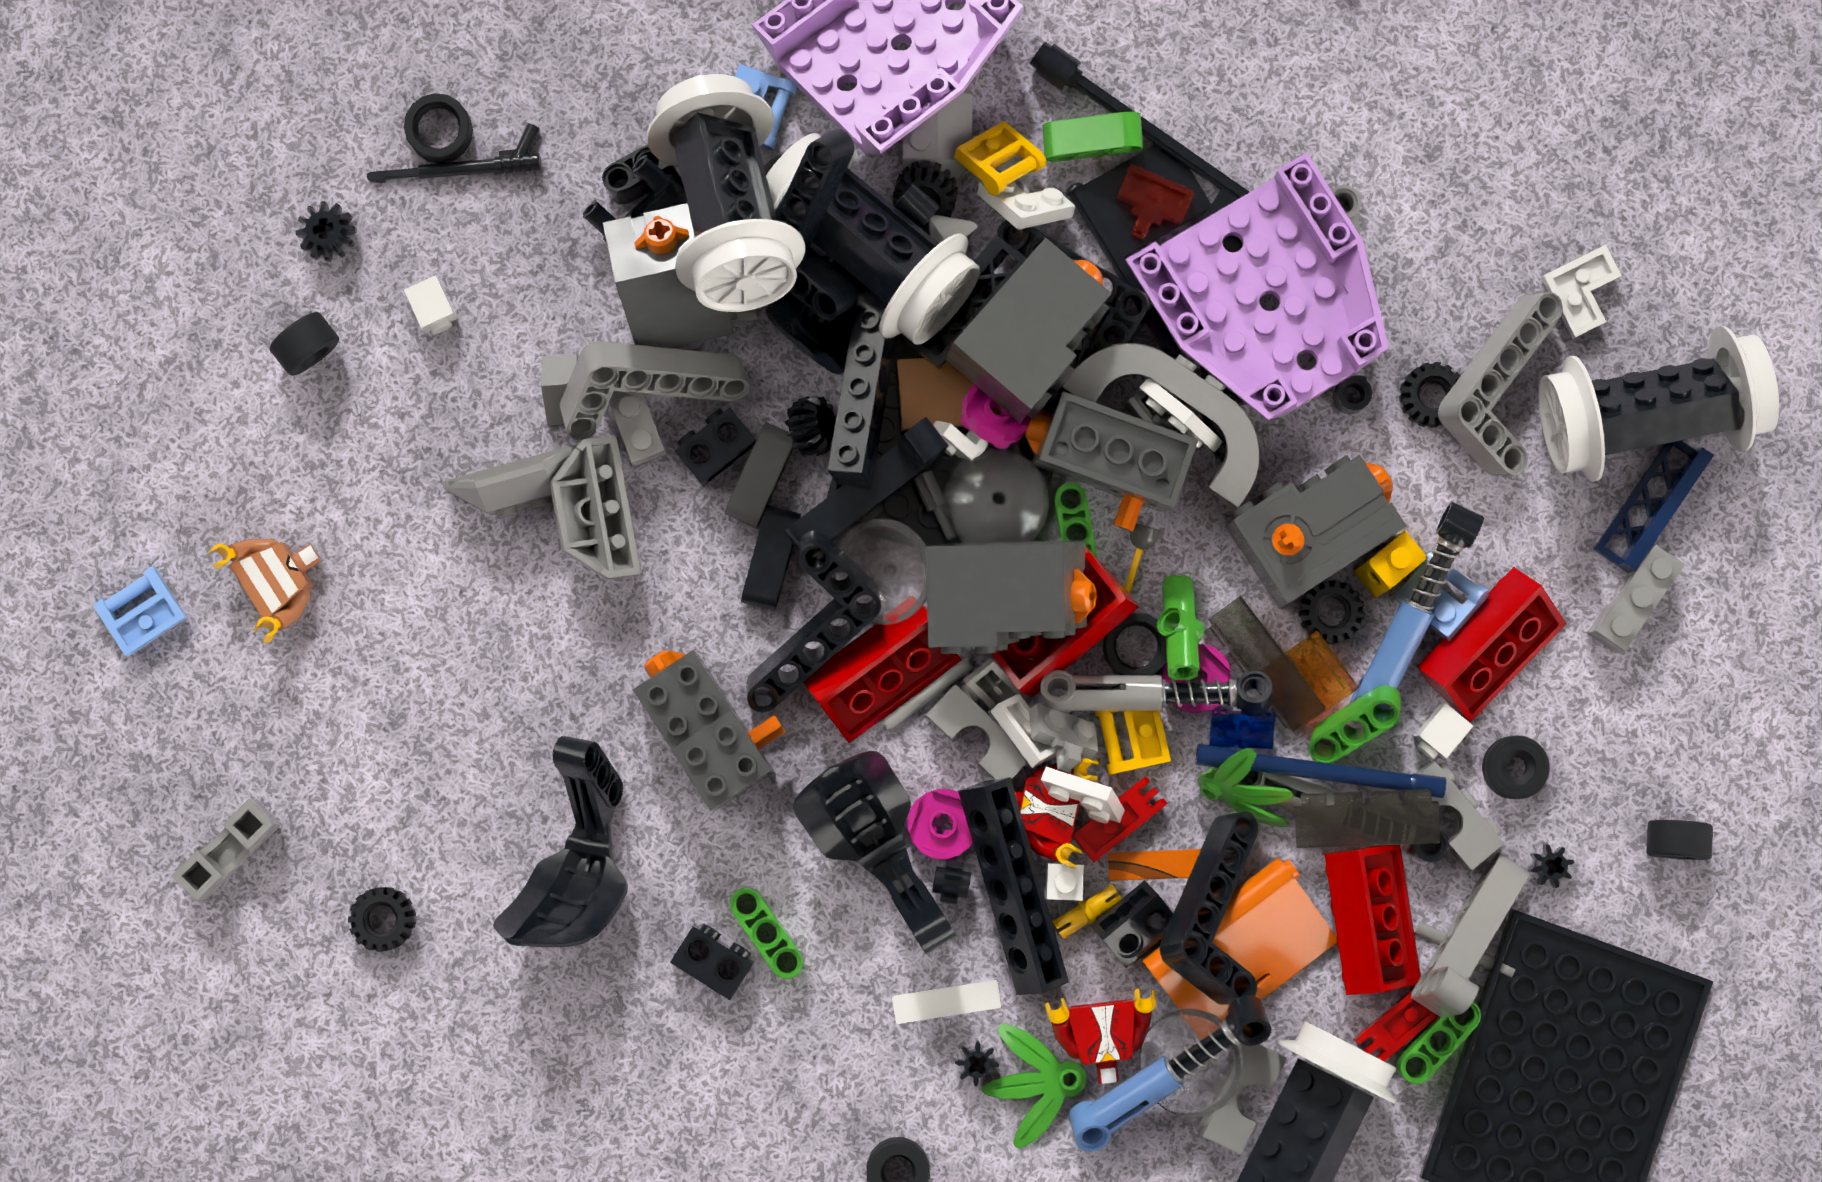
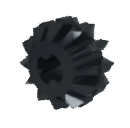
M321 201L319 212L312 206H308L307 211L311 215L309 219L304 216L298 217V221L305 226V228L296 230V236L304 239L300 244L303 251L311 249L310 256L315 260L323 254L324 259L327 262H331L333 251L341 258L345 257V251L341 247L343 244L353 247L354 241L347 236L357 233V228L349 224L353 219L349 212L341 214L342 207L337 203L329 209L328 204L325 201ZM325 225H329L333 229V231L327 233V238H323L319 234V232L325 231Z
M807 396L800 398L798 401L793 402L792 407L787 409L789 418L785 421V424L789 427L787 436H791L793 448H799L801 455L818 456L831 451L837 416L833 412V405L828 404L825 397Z

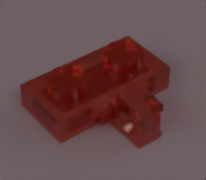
M1131 164L1116 198L1133 205L1131 214L1138 216V219L1131 234L1144 240L1151 223L1160 225L1162 219H1165L1180 226L1195 191Z

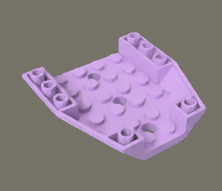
M785 0L753 23L752 27L779 69L839 129L847 132L856 146L864 153L882 154L965 91L1021 14L1023 6L1017 0ZM953 3H963L965 5L958 11L948 9ZM907 42L911 44L907 50H894V47L899 43ZM852 82L857 84L851 91L839 90L845 83Z
M1308 153L1278 169L1275 177L1162 245L1159 246L1157 242H1154L1126 259L1128 266L1180 349L1267 421L1306 404L1353 376L1389 349L1363 240ZM1228 236H1236L1241 240L1242 248L1238 252H1228L1223 247L1222 241ZM1265 294H1272L1279 300V307L1274 311H1266L1260 306L1259 299ZM1301 353L1312 354L1316 359V366L1311 370L1301 369L1296 361L1297 356Z

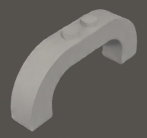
M1136 343L1107 346L1092 353L1076 366L1069 379L1063 385V388L1075 396L1095 403L1106 386L1114 379L1127 374H1140L1153 379L1214 421L1220 427L1225 437L1226 453L1223 463L1209 482L1208 487L1235 506L1239 507L1252 488L1257 475L1259 444L1249 417L1234 400L1223 393L1226 387L1224 384L1209 374L1205 380L1195 374L1193 371L1197 366L1180 354L1175 360L1161 350Z

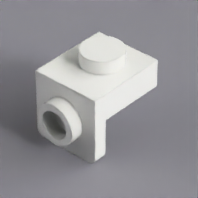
M936 420L933 424L949 445L945 453L950 456L955 454L957 457L973 461L988 446L987 441L978 437L971 430L965 436L951 423Z

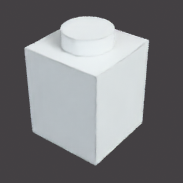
M436 275L404 289L420 327L426 333L430 331L433 334L444 332L452 327V321L458 319L447 293Z
M1444 703L1436 708L1413 737L1420 742L1417 746L1418 749L1429 758L1434 760L1437 756L1440 759H1447L1473 725L1448 704Z
M1046 863L1045 898L1083 901L1084 865L1075 864L1077 865L1076 868L1070 869L1062 863Z

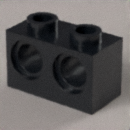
M730 407L725 411L719 408L705 419L707 425L698 433L692 430L677 442L680 447L675 450L676 454L703 487L751 450L756 442L754 436ZM732 425L737 428L738 434L735 440L732 442L721 441L718 434L722 427ZM698 447H705L710 450V458L704 464H695L691 460L692 452Z
M1144 880L1090 926L1116 958L1127 968L1133 962L1141 959L1145 952L1155 943L1163 939L1173 912L1159 894Z
M703 923L701 928L696 925L692 926L670 963L723 997L731 1000L754 964L752 960L748 959L752 953L733 942L731 947L718 939L722 934ZM702 940L708 945L709 954L707 958L697 960L692 957L690 945L693 941ZM732 959L737 962L739 966L737 977L728 979L722 976L719 967L723 960Z

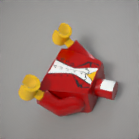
M1087 758L1081 759V763L1077 764L1070 773L1057 769V763L1037 769L1031 777L1025 779L1023 792L1014 790L1031 849L1037 855L1059 861L1070 869L1076 868L1077 865L1068 861L1069 855L1072 852L1082 854L1080 849L1071 844L1080 801L1069 798L1068 802H1064L1051 797L1041 778L1045 768L1049 767L1089 781H1097L1098 776L1088 775L1087 770L1091 764L1098 765L1099 762Z
M1135 989L1134 1000L1125 999L1067 1006L1065 999L1060 998L1062 1005L1057 1010H1052L1049 1003H1045V1009L1051 1021L1057 1042L1071 1058L1080 1059L1082 1065L1096 1064L1098 1083L1104 1084L1118 1082L1117 1061L1132 1059L1133 1052L1141 1048L1150 1029L1152 1011L1156 1007L1155 990L1151 989V996L1147 999L1140 998L1139 989Z

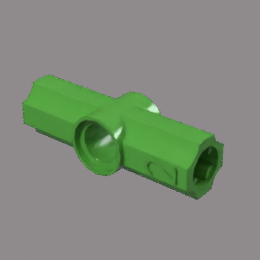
M1171 575L1163 579L1164 611L1157 621V629L1166 638L1168 676L1174 680L1189 681L1197 677L1200 670L1198 643L1204 634V626L1195 616L1193 579L1186 575Z

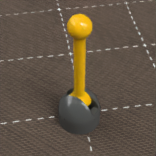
M1137 523L1133 532L1130 531V540L1133 546H1135L1136 551L1125 585V589L1129 594L1131 593L1142 552L1154 546L1160 532L1158 529Z

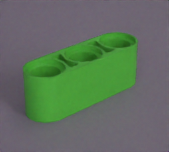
M1118 112L1058 120L1042 125L1044 155L1046 161L1049 162L1138 152L1143 149L1141 113Z
M1076 483L1063 484L1057 490L1054 497L1060 541H1069L1066 535L1067 529L1070 526L1078 525L1084 529L1086 534L1084 547L1086 546L1097 557L1085 490ZM1072 491L1076 493L1080 499V504L1074 509L1064 507L1060 501V496L1064 492Z
M1381 685L1316 724L1312 730L1309 744V753L1312 759L1316 762L1333 763L1393 727L1398 722L1400 716L1401 695L1399 691L1389 685ZM1385 703L1390 705L1392 709L1383 711L1376 705ZM1356 721L1361 723L1363 727L1353 728L1347 723ZM1328 739L1334 744L1325 746L1319 740Z
M744 887L736 891L731 898L730 908L772 971L783 979L797 976L804 964L803 955L763 896L751 887ZM744 893L753 895L757 901V907L752 913H743L737 906L738 898ZM763 923H771L776 927L777 937L770 943L761 941L757 935L758 927ZM784 952L793 953L797 958V967L790 972L781 970L777 960L780 954Z
M1472 1002L1469 1006V1018L1464 1023L1458 1024L1454 1016L1444 1018L1438 1016L1421 1030L1396 1058L1395 1067L1399 1076L1414 1084L1427 1081L1478 1026L1481 1012L1477 1004ZM1436 1031H1442L1446 1038L1445 1044L1442 1048L1434 1050L1430 1045V1037ZM1413 1057H1419L1422 1063L1420 1072L1409 1076L1406 1072V1063Z

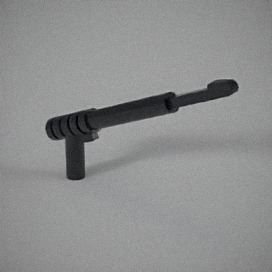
M527 123L517 148L499 151V156L493 159L419 165L418 168L374 171L367 173L366 177L370 182L384 183L386 179L408 177L426 179L494 172L496 174H503L504 172L513 173V171H532V169L534 171L541 170L540 154H529L540 128Z

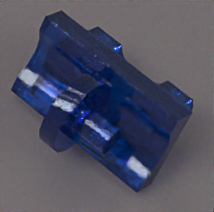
M1211 710L1209 745L1239 748V751L1245 748L1273 749L1276 722L1275 712H1266L1260 716H1249L1242 711Z

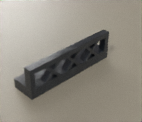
M995 235L974 260L980 267V275L965 303L954 317L928 341L916 345L908 339L906 342L909 352L917 358H926L940 369L947 361L945 358L953 342L1027 258ZM1007 256L1017 262L1010 272L994 273ZM1002 280L1001 283L996 287L995 281ZM985 282H992V293L987 299L972 300V297ZM973 307H980L975 313L973 312ZM969 308V321L963 326L950 327L951 322L961 310ZM958 333L951 341V334ZM946 334L947 347L939 356H936L929 348L940 335Z

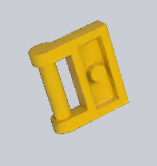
M1005 121L956 148L954 159L984 183L986 191L992 196L1005 191L1006 185L1030 171L1037 172L1046 166L1045 155ZM1018 155L1023 158L1022 161L1001 173L995 170V168Z
M1094 711L1095 717L1099 716L1109 764L1106 765L1108 775L1171 761L1160 711H1123L1133 759L1125 761L1122 758L1113 713L1118 711Z

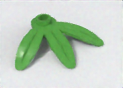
M1245 748L1233 754L1221 764L1218 770L1209 769L1206 774H1201L1197 779L1200 792L1207 799L1212 801L1223 800L1236 812L1244 811L1251 813L1259 823L1278 827L1290 826L1286 819L1252 805H1270L1284 802L1293 798L1290 790L1276 787L1236 785L1245 778L1255 761L1256 752L1251 748Z
M1003 1023L998 1027V1033L1003 1041L1017 1056L1039 1069L1040 1072L1016 1073L997 1078L986 1083L982 1087V1092L987 1096L1001 1099H1022L1043 1094L1028 1111L1015 1134L1014 1146L1023 1148L1035 1141L1047 1130L1058 1114L1064 1097H1074L1083 1091L1086 1086L1087 1077L1084 1069L1078 1063L1073 1061L1059 1063L1053 1053L1037 1038L1020 1028ZM1067 1073H1073L1076 1078L1075 1083L1071 1086H1066L1063 1082V1077Z

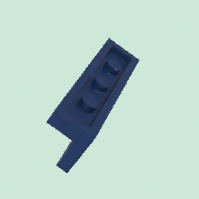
M1682 440L1665 443L1593 550L1625 572L1635 571L1714 455L1703 447L1695 450ZM1674 446L1689 456V459L1681 469L1669 471L1666 456ZM1662 464L1663 472L1655 473ZM1678 473L1674 481L1671 482L1670 475ZM1664 476L1667 491L1663 497L1650 499L1647 487L1648 482L1651 478ZM1642 493L1644 500L1636 501L1639 495ZM1659 502L1652 511L1651 503ZM1645 504L1646 522L1642 526L1630 528L1629 510L1632 506ZM1623 520L1624 529L1616 530ZM1639 530V532L1633 539L1631 532ZM1625 533L1628 548L1622 557H1619L1607 549L1605 545L1612 535Z

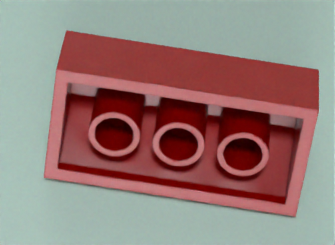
M1086 546L1084 547L1085 569H1083V574L1096 588V605L1087 615V626L1075 629L1076 635H1067L1064 638H1043V632H1041V635L1030 636V638L1019 639L1018 642L1008 644V650H999L996 653H991L1015 687L1032 698L1041 691V681L1046 674L1055 670H1066L1139 608L1118 579Z
M1513 567L1492 588L1486 601L1450 641L1444 638L1416 667L1429 685L1463 718L1471 723L1567 623L1543 586Z
M914 595L834 654L803 683L846 741L851 743L960 662L961 659L957 653L941 654V647H929L927 610Z
M1391 843L1324 854L1326 862L1325 871L1331 895V909L1334 914L1337 933L1336 942L1340 953L1342 980L1345 985L1346 995L1382 993L1417 984L1421 973L1402 852L1399 844Z

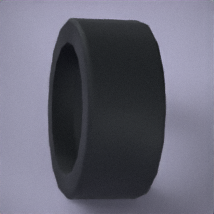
M434 93L422 96L411 105L404 121L406 140L417 155L428 162L446 163L454 161L465 153L472 140L473 127L470 116L461 103L449 95ZM438 108L446 109L453 113L459 125L458 136L454 142L440 149L431 148L424 144L418 132L419 121L423 115L430 110Z
M1135 612L1104 637V657L1113 672L1118 675H1154L1164 667L1167 662L1166 638L1158 632V619L1149 614ZM1143 626L1150 630L1156 638L1157 653L1153 660L1145 666H1129L1122 662L1117 654V638L1127 627Z

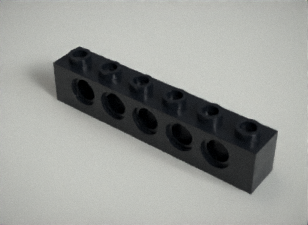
M859 282L858 302L854 311L827 471L837 485L872 487L897 335L892 338H885L880 334V321L888 304L883 302L861 282Z
M1011 777L983 781L959 790L958 793L1016 995L1043 994L1069 983Z

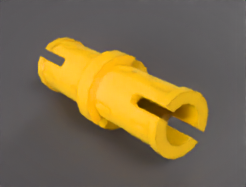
M1112 884L1086 901L1083 898V901L1077 902L1078 906L1052 920L1057 929L1070 922V924L1058 931L1063 940L1088 923L1092 925L1098 917L1105 914L1121 900L1120 895L1117 894L1106 901V899L1118 893Z

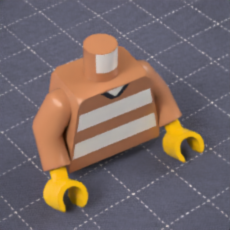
M247 539L228 546L216 544L208 551V555L216 552L221 554L223 561H218L212 565L215 569H221L229 560L233 561V563L229 564L231 570L262 616L258 620L254 632L259 628H267L270 631L264 637L263 642H271L277 630L282 631L301 618L310 599L309 590L314 586L306 571L322 561L312 544H308L298 552L293 553L288 544L279 543L275 539Z

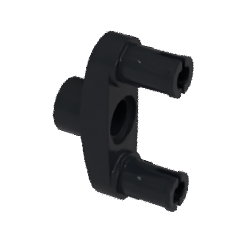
M647 155L642 156L634 164L632 170L653 191L625 217L644 216L643 213L671 207L682 187L681 182L672 174L667 175ZM595 200L584 210L583 218L603 235V240L606 242L603 222L616 220V218Z

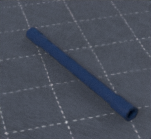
M1198 744L1195 765L1219 768L1225 760L1239 751L1227 747ZM1256 753L1255 761L1250 771L1405 791L1414 795L1444 798L1446 791V777L1418 773H1397Z

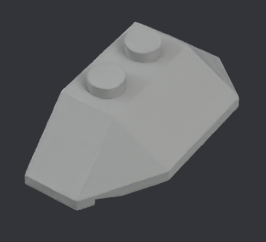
M967 89L903 137V169L906 166L911 169L912 163L916 161L922 167L923 161L927 160L930 161L929 167L934 168L936 162L942 164L941 172L946 168L951 171L950 178L955 177L956 181L964 174L967 169L954 159L957 147L972 139V94ZM918 187L932 200H938V194L931 188Z
M616 435L583 439L549 482L562 552L605 579L641 574V568Z
M578 443L442 481V485L451 494L491 516L497 515L498 519L515 516L518 514L517 508L531 505L532 510L552 505L550 480Z

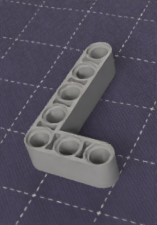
M1531 293L1519 298L1439 406L1438 416L1443 426L1488 474L1518 475L1527 466L1528 456L1526 450L1491 410L1560 319L1563 305L1560 297L1555 293Z
M597 341L589 343L582 349L559 408L568 436L575 440H583L591 437L597 431L613 391L731 402L746 397L750 392V384L741 359L735 355Z
M1497 853L1492 858L1411 994L1412 999L1441 1018L1462 1014L1469 1008L1478 993L1479 987L1468 979L1525 885L1530 874L1529 871L1501 853Z

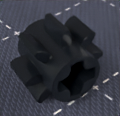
M1543 844L1542 854H1530L1535 863L1534 867H1530L1528 871L1539 875L1537 879L1538 885H1543L1547 879H1550L1552 887L1559 888L1560 883L1558 879L1562 877L1566 879L1572 878L1567 870L1568 865H1572L1574 860L1566 859L1563 856L1565 852L1564 847H1558L1552 853L1550 845ZM1555 859L1554 866L1557 867V871L1547 873L1549 867L1545 864V861Z
M947 860L946 868L936 866L932 892L941 894L940 902L957 905L958 897L967 898L971 872L963 871L964 863Z
M979 1040L975 1042V1049L968 1050L967 1047L962 1045L961 1049L965 1054L964 1059L955 1060L956 1065L964 1066L965 1069L960 1074V1079H965L969 1075L973 1077L974 1086H978L979 1078L984 1076L987 1080L992 1081V1076L989 1073L990 1067H999V1062L990 1061L989 1056L994 1052V1048L990 1047L986 1051L981 1050ZM974 1055L976 1058H980L983 1055L985 1057L983 1060L984 1070L980 1072L975 1068L970 1071L968 1069L971 1065L970 1056Z

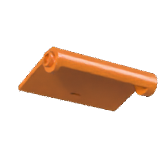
M1278 857L1234 890L1212 942L1251 972L1257 982L1256 997L1260 1000L1264 999L1337 943L1335 933L1296 879L1301 876L1289 859L1282 862ZM1160 947L1142 960L1202 1040L1209 1036L1208 1031L1213 1033L1220 1028L1219 1024L1223 1023V1020L1225 1021V1017L1228 1015L1229 1005L1217 1004L1166 965L1161 958Z

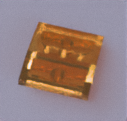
M1318 630L1259 670L1267 674L1271 679L1273 696L1297 729L1302 728L1319 717L1330 707L1359 688Z

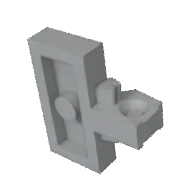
M1038 703L1029 710L1031 738L1055 748L1057 769L1070 773L1077 764L1081 763V756L1091 759L1098 752L1095 723Z

